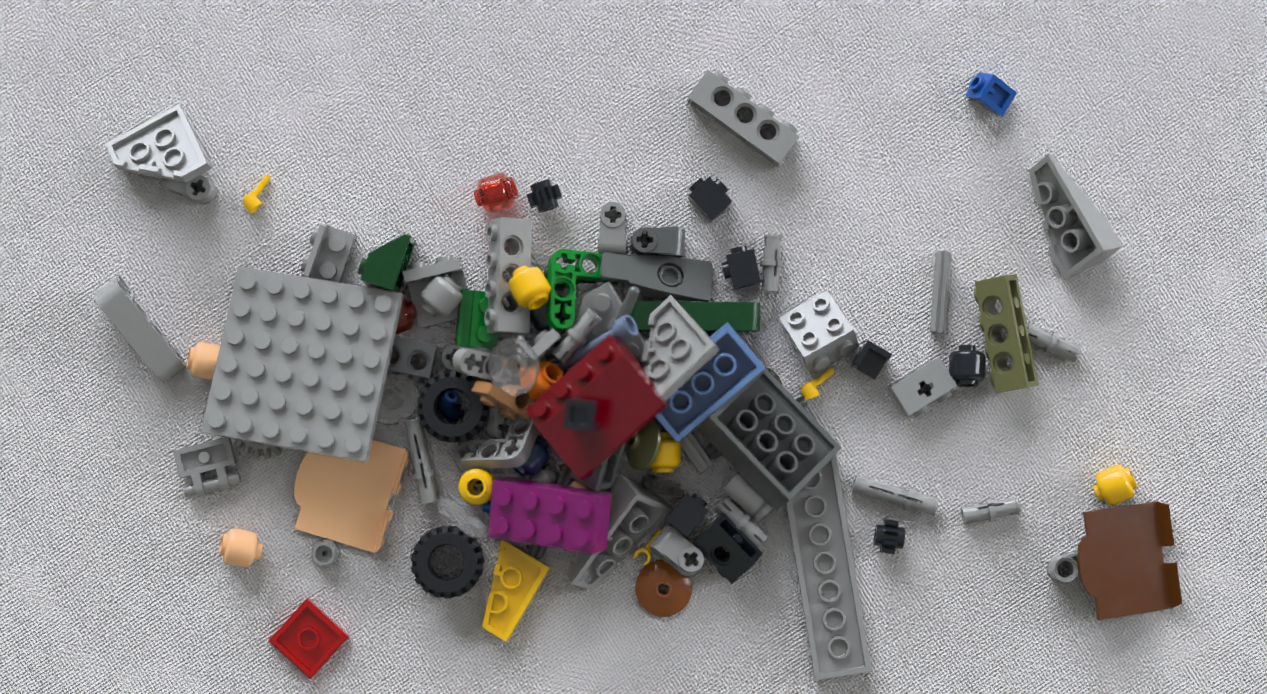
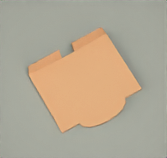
M373 440L368 463L308 452L299 466L294 483V497L296 503L301 507L295 529L373 553L382 549L385 543L384 536L388 522L393 517V511L387 509L391 493L396 495L400 493L402 476L410 460L407 450Z

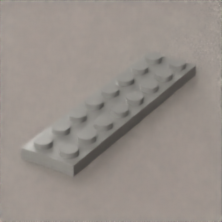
M835 455L786 503L815 680L872 671Z

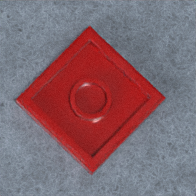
M307 598L269 639V642L311 679L350 636Z

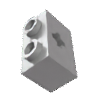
M938 357L889 386L888 389L904 415L910 416L913 414L914 418L929 410L927 406L929 403L936 399L938 403H941L953 395L951 390L957 387V385ZM920 382L923 385L929 384L928 396L918 394L917 391L921 388Z

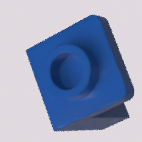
M979 73L970 82L969 90L965 96L979 101L995 115L1003 116L1017 92L994 74Z

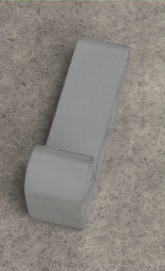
M117 275L94 293V300L162 383H165L184 369L186 363L135 301L133 292L126 282Z

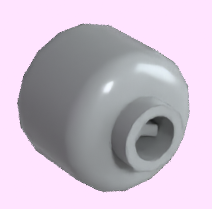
M447 274L444 276L436 275L421 291V298L425 302L422 307L434 317L438 313L442 316H448L462 301L463 295L461 290L463 288Z

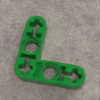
M560 249L551 255L547 266V281L550 284L551 291L548 295L549 300L546 302V321L550 329L553 328L556 332H563L574 323L576 279L602 283L610 281L600 278L602 254ZM563 258L564 263L572 264L575 260L576 263L561 269V264L556 263V261ZM584 260H591L596 268L594 273L590 274L584 271L582 266ZM610 281L611 284H618V283H619V282H616V281ZM556 284L566 286L568 290L567 297L562 298L555 293L554 288ZM567 304L561 308V316L566 318V320L560 324V320L555 318V316L560 312V305Z

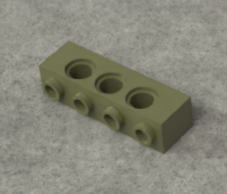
M1017 274L976 281L974 297L980 308L981 316L979 322L985 334V354L990 360V380L995 388V392L1001 393L1038 386ZM997 300H999L1002 305L1000 313L996 310L995 307ZM1002 328L1007 332L1005 341L1001 337ZM1007 356H1010L1013 362L1011 369L1006 364Z

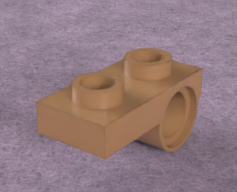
M475 382L471 391L481 397L479 400L481 403L492 408H499L501 410L500 415L515 421L516 417L527 420L529 418L526 408L534 402V398L531 399L527 390L529 388L514 385H504L499 388L492 383Z

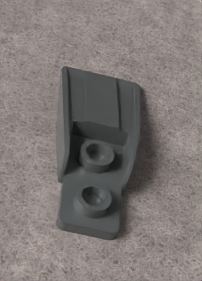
M604 252L601 256L600 278L628 283V289L636 286L639 288L640 295L667 299L671 295L675 300L709 302L711 300L712 263L710 261L656 255L630 254V256L609 252Z

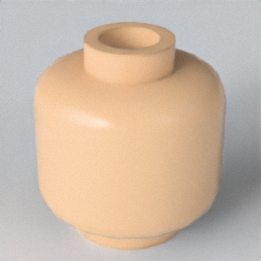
M201 341L195 347H190L186 369H190L192 377L209 381L213 380L220 345Z
M232 528L228 534L223 533L219 556H223L225 564L248 568L254 560L260 559L263 544L258 543V537L255 532Z

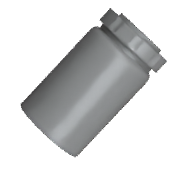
M738 471L722 489L725 494L748 514L754 515V519L758 522L773 508Z

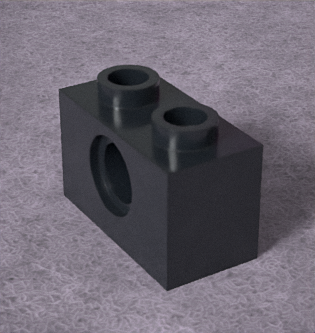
M724 512L703 530L692 543L702 552L703 557L707 558L716 567L718 573L731 584L748 571L763 554Z

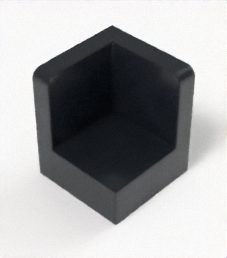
M867 340L864 341L850 366L876 380L892 354Z
M579 397L567 398L563 428L584 431L600 429V423H596L597 401L582 400Z

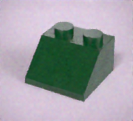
M404 234L369 252L367 258H362L358 269V274L361 275L360 280L368 285L399 293L404 280L402 271L407 270L416 240L411 235Z

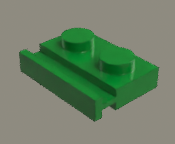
M462 289L463 299L458 304L455 345L497 350L498 334L487 333V326L484 323V315L488 309L489 298L486 297L484 291Z

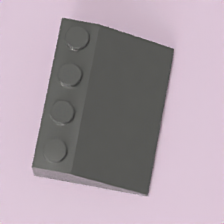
M766 368L722 404L697 428L776 511L788 503L842 449L832 436Z

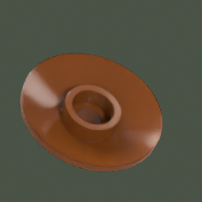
M657 560L641 570L636 580L635 591L640 605L647 612L659 617H668L679 613L688 604L692 594V583L690 577L680 574L663 560ZM661 584L669 586L667 594H661L658 591V587Z

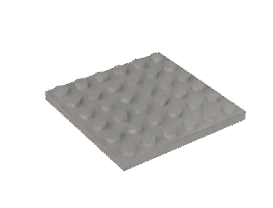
M238 266L201 432L368 463L404 295L398 292Z

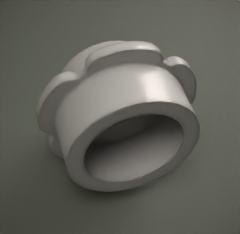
M330 540L316 542L311 549L312 561L323 568L331 567L339 557L338 548H335L334 542ZM323 551H327V556L322 555Z

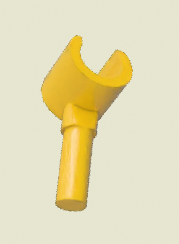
M266 174L257 187L245 195L243 199L244 207L250 213L257 211L263 204L257 197L271 179Z
M831 367L818 378L801 387V393L806 401L820 395L816 386L822 384L835 373Z
M661 528L645 547H639L634 554V559L639 552L647 554L648 559L643 563V566L647 565L652 558V551L649 549V546L662 531Z

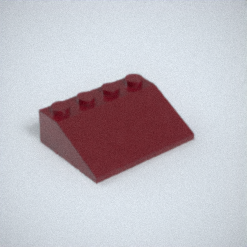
M609 334L526 408V411L540 433L577 478L583 481L666 408L667 404L629 347ZM579 397L582 400L597 401L596 423H600V429L584 431L563 428L566 399Z

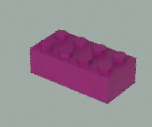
M513 477L493 480L488 537L589 554L599 553L607 549L612 493Z

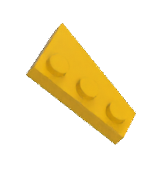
M501 539L482 628L508 642L551 568L504 539Z

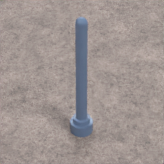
M626 314L615 320L611 330L578 348L567 360L566 364L561 359L554 362V364L563 371L579 362L609 334L618 340H628L638 334V327L633 318Z

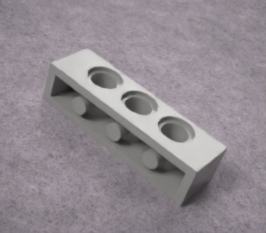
M707 70L688 96L687 102L778 167L798 140L799 136L795 134L797 129L787 121L780 123L773 117L774 112L765 105L760 104L758 107L750 101L752 97L740 87L736 90L727 84L729 80L720 72L715 71L712 73ZM719 93H724L729 97L730 103L723 107L718 106L714 101V97ZM740 110H748L752 114V120L749 123H742L738 120L737 113ZM765 126L771 127L775 132V137L771 140L763 139L760 135V129Z
M499 217L490 220L486 230V238L489 241V253L485 261L486 268L488 269L485 295L489 299L488 309L484 315V323L487 326V333L527 334L530 332V309L522 308L517 304L509 290V283L503 277L504 270H507L511 280L513 277L512 273L521 266L531 267L532 220ZM505 241L511 247L510 255L504 250ZM504 298H506L510 304V308L508 311H506L503 307Z

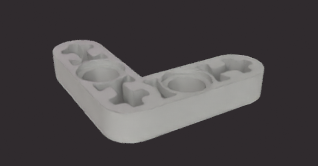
M468 348L457 350L452 360L456 372L496 381L495 385L499 388L507 385V383L522 387V377L527 371L526 365L520 360ZM465 358L475 360L476 366L464 364ZM492 359L494 361V370L491 374H487L485 369L486 363ZM510 369L515 370L514 375L510 374ZM490 407L486 430L487 434L493 439H505L512 420L500 415L501 410L497 407ZM499 424L503 425V430H498Z
M530 416L528 420L516 417L515 421L512 420L505 439L463 441L454 449L453 457L464 469L516 468L528 460L539 430ZM529 426L526 432L519 434L523 428ZM496 450L491 457L486 458L491 451Z

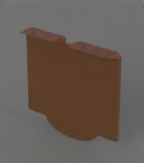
M1154 501L1083 512L1086 535L1081 538L1078 545L1077 567L1085 592L1089 596L1094 597L1098 621L1171 609L1182 604L1177 563H1164L1162 547L1174 546L1168 504Z

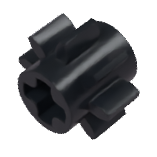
M550 179L530 186L532 193L526 195L531 208L537 207L539 213H543L559 207L557 200L562 198V194L558 184L552 186Z
M884 519L883 525L876 524L873 545L880 546L881 553L895 555V548L903 549L905 528L898 527L899 521Z

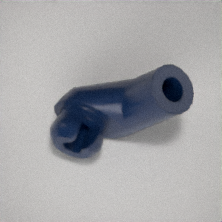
M452 389L445 392L438 402V407L448 421L457 422L459 418L464 416V409L459 410L461 405L456 403L458 393Z

